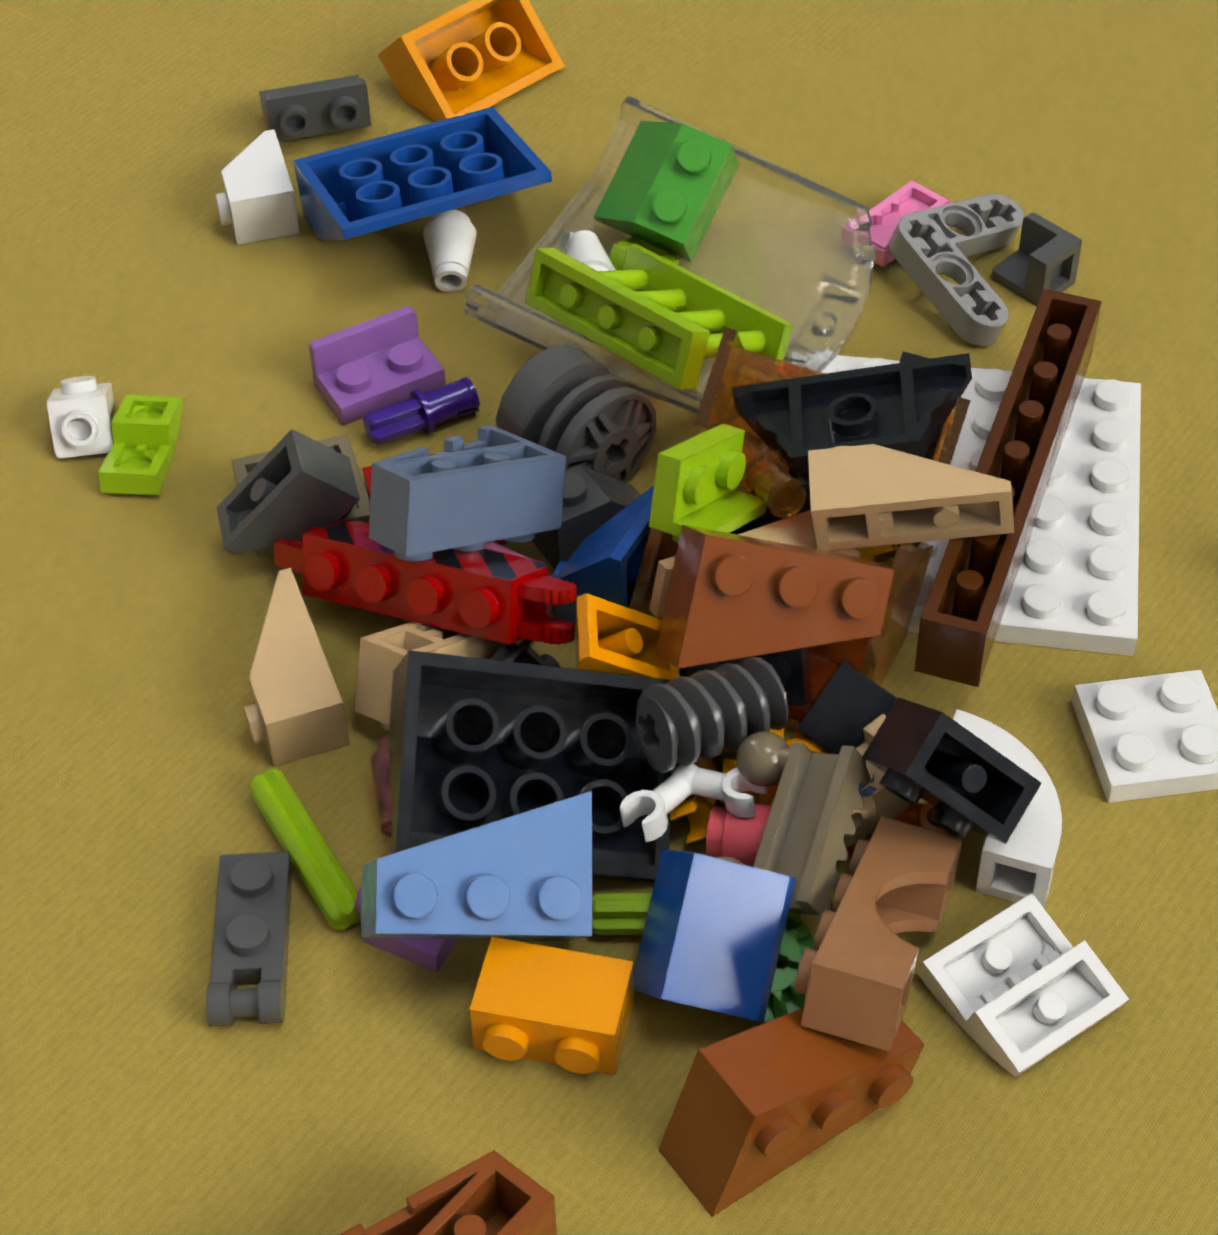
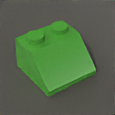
M640 121L594 215V219L630 236H637L664 248L692 263L739 167L733 145L683 123Z

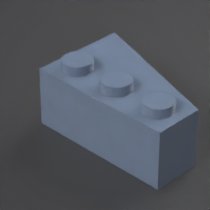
M489 424L479 428L478 440L464 444V437L453 436L444 439V451L429 456V449L420 447L372 463L369 538L393 550L394 556L399 559L425 561L431 559L433 552L447 549L465 552L479 551L484 549L485 542L502 539L510 542H528L535 539V533L561 529L566 456Z

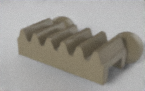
M768 731L753 733L746 737L738 748L736 762L739 771L745 780L756 786L768 787L779 783L753 867L795 877L796 880L788 912L821 916L825 909L830 911L832 909L828 890L829 886L837 887L840 879L835 867L837 860L847 861L848 852L843 839L845 835H854L856 831L851 812L852 809L862 810L863 801L858 789L860 784L869 785L871 780L866 766L867 761L862 758V755L854 746L842 745L839 754L812 753L804 743L792 742L791 747H789L786 741L775 733ZM716 857L719 859L743 864L739 860L732 857Z

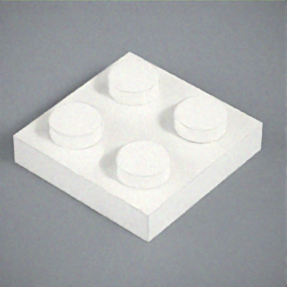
M1202 670L1074 686L1071 702L1108 803L1218 789V709Z

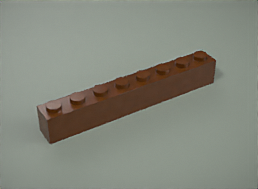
M1043 289L975 472L1011 481L1014 533L949 540L920 618L914 671L979 687L1092 357L1102 301Z

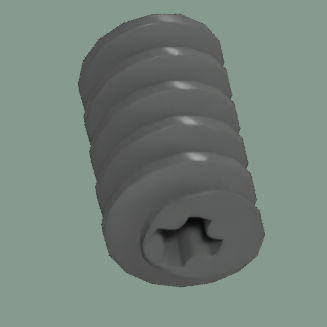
M746 657L735 664L725 663L713 670L704 669L690 677L680 676L667 682V684H653L643 690L638 699L636 709V728L641 749L654 770L662 774L674 769L676 761L679 764L688 766L697 762L700 755L711 759L720 755L723 748L731 752L736 751L742 741L749 735L760 731L770 732V728L780 731L787 725L788 719L787 698L781 679L772 665L759 657Z

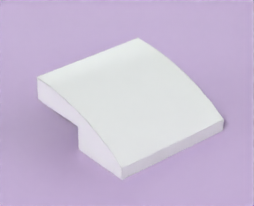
M1033 893L923 961L916 970V973L952 1018L991 1058L1014 1077H1017L1130 1000L1084 940L1073 947Z

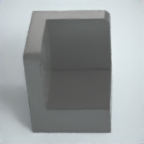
M1032 212L1023 218L1019 250L993 267L992 280L1037 306L1043 289L1064 292L1075 284L1082 239Z

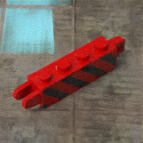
M342 521L323 528L312 527V529H307V533L302 534L301 541H287L284 539L274 541V565L285 569L291 568L292 571L302 574V595L508 645L521 639L544 642V644L549 643L551 645L572 643L575 640V624L546 615L547 604L568 605V603L576 601V584L568 582V580L563 581L562 579L548 576V566L544 561L485 548L472 552L447 549L433 552V557L429 560L406 561L395 557L393 550L370 539L369 523L362 521Z

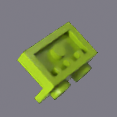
M721 424L658 453L649 527L671 534L673 541L679 543L682 524L730 533L765 514L766 499L736 490L746 468V457L742 453L745 430Z

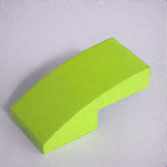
M125 395L111 421L114 443L98 471L101 493L159 496L169 472L178 440L184 408L183 397Z

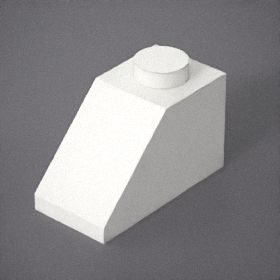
M275 129L264 131L221 171L225 192L215 194L221 225H232L237 245L300 234L294 190Z

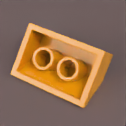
M471 0L400 36L378 54L402 100L435 122L489 108L565 67L529 0Z

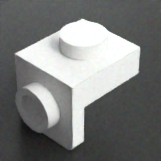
M79 376L60 381L61 388L53 389L46 401L56 457L69 458L108 453L114 443L110 415L115 403L111 382L97 384L95 376Z

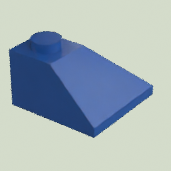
M654 486L586 537L568 561L563 560L557 565L552 577L574 582L577 587L576 601L578 596L588 593L644 614L648 612L658 561L675 556L678 548V543L673 541L671 534L649 527ZM576 601L568 603V605H555V617L575 624Z

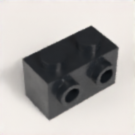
M899 697L862 756L863 759L885 773L879 782L882 787L913 805H916L919 799L922 798L935 807L929 818L942 828L963 839H966L970 831L973 830L1006 844L1042 784L945 713Z

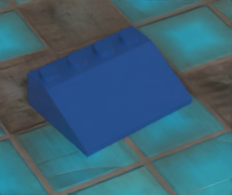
M493 107L293 160L303 215L319 240H345L552 182V174L548 167Z

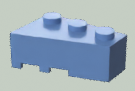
M592 791L390 854L363 865L361 938L491 940V937L509 940L571 941L592 936Z

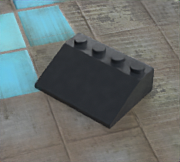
M409 650L394 669L392 682L389 758L393 854L592 791V876L655 882L662 849H669L670 813L667 814L668 827L664 834L656 840L646 842L642 821L648 815L640 816L629 826L624 827L620 805L629 794L640 790L653 791L671 776V770L662 774L655 771L649 764L641 749L636 728L637 703L643 690L656 683L667 684L671 680Z

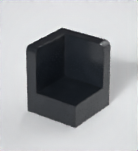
M844 656L802 715L797 726L799 731L833 754H839L842 745L857 748L865 742L863 728L880 715L884 714L887 716L897 700L895 695L854 668L855 664Z

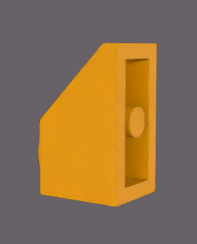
M588 593L577 597L575 620L576 669L667 680L680 677L679 669L655 654L662 624L661 619Z

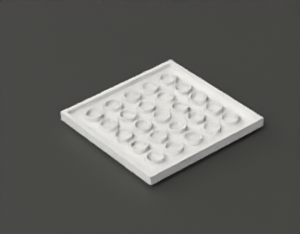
M795 351L791 378L896 364L899 361L884 358H864ZM971 367L972 380L945 422L934 461L971 471L976 470L1012 371ZM1084 378L994 641L1134 656L1138 640L1141 383L1123 382L1113 379ZM950 539L855 548L861 554L860 558L871 560L895 570L882 625L883 630L919 633L920 618Z

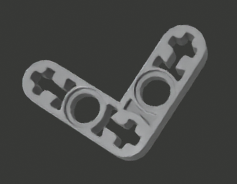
M986 194L910 213L901 217L889 240V250L894 258L963 340L978 346H988L997 340L1009 318L1008 309L966 257L1011 244L1023 222L1024 212L1021 207L1004 195ZM948 226H952L963 231L967 236L956 233L955 231L951 230ZM937 273L954 279L959 285L943 280Z

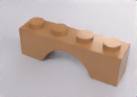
M881 816L870 841L858 839L852 855L849 874H841L836 887L831 911L824 910L816 932L814 948L805 949L799 965L794 990L797 993L806 995L801 1026L890 1052L906 1011L919 948L903 940L895 933L910 931L937 932L951 896L963 838Z

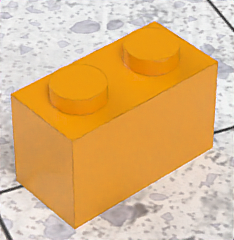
M491 937L469 1009L474 1049L486 1051L493 1057L506 1061H516L525 1058L558 1064L561 1068L577 1074H589L596 1071L616 1075L634 1005V961Z

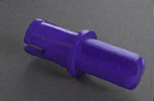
M464 377L443 387L423 393L419 389L411 391L410 399L366 413L363 417V424L371 443L383 444L423 430L426 435L434 432V428L437 425L479 412L478 406H480V402L472 381L468 377Z

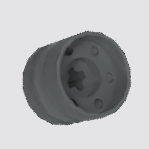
M571 344L550 346L533 356L514 375L502 395L496 415V426L566 456L565 470L580 464L593 471L627 482L638 470L650 450L656 432V410L649 398L639 391L632 389L623 379L611 375L607 367L583 349Z

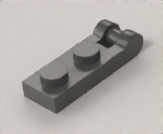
M289 851L220 855L211 981L207 988V1018L210 1027L233 1025L234 1018L259 1017L261 1024L284 1023L292 886V863ZM258 984V988L237 989V985Z

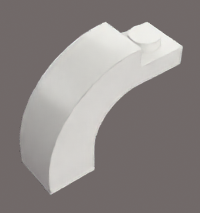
M956 710L953 718L954 721L1042 783L1006 844L986 836L975 892L1014 903L1033 893L1044 908L1051 886L1062 830L1061 808L1056 789L1040 761L1018 739L983 718Z

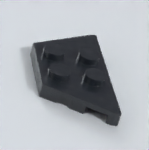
M969 353L734 386L732 387V395L736 412L795 477L809 475V450L875 444L924 458L972 380Z

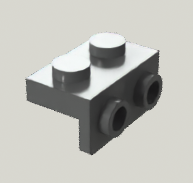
M358 75L259 92L261 109L267 130L275 129L278 142L371 126L367 85L365 80L359 78Z

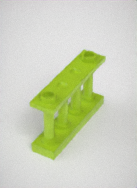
M628 244L623 269L613 271H596L553 247L536 248L525 303L679 390L697 388L703 360L708 358L729 357L770 380H778L793 324L638 244Z

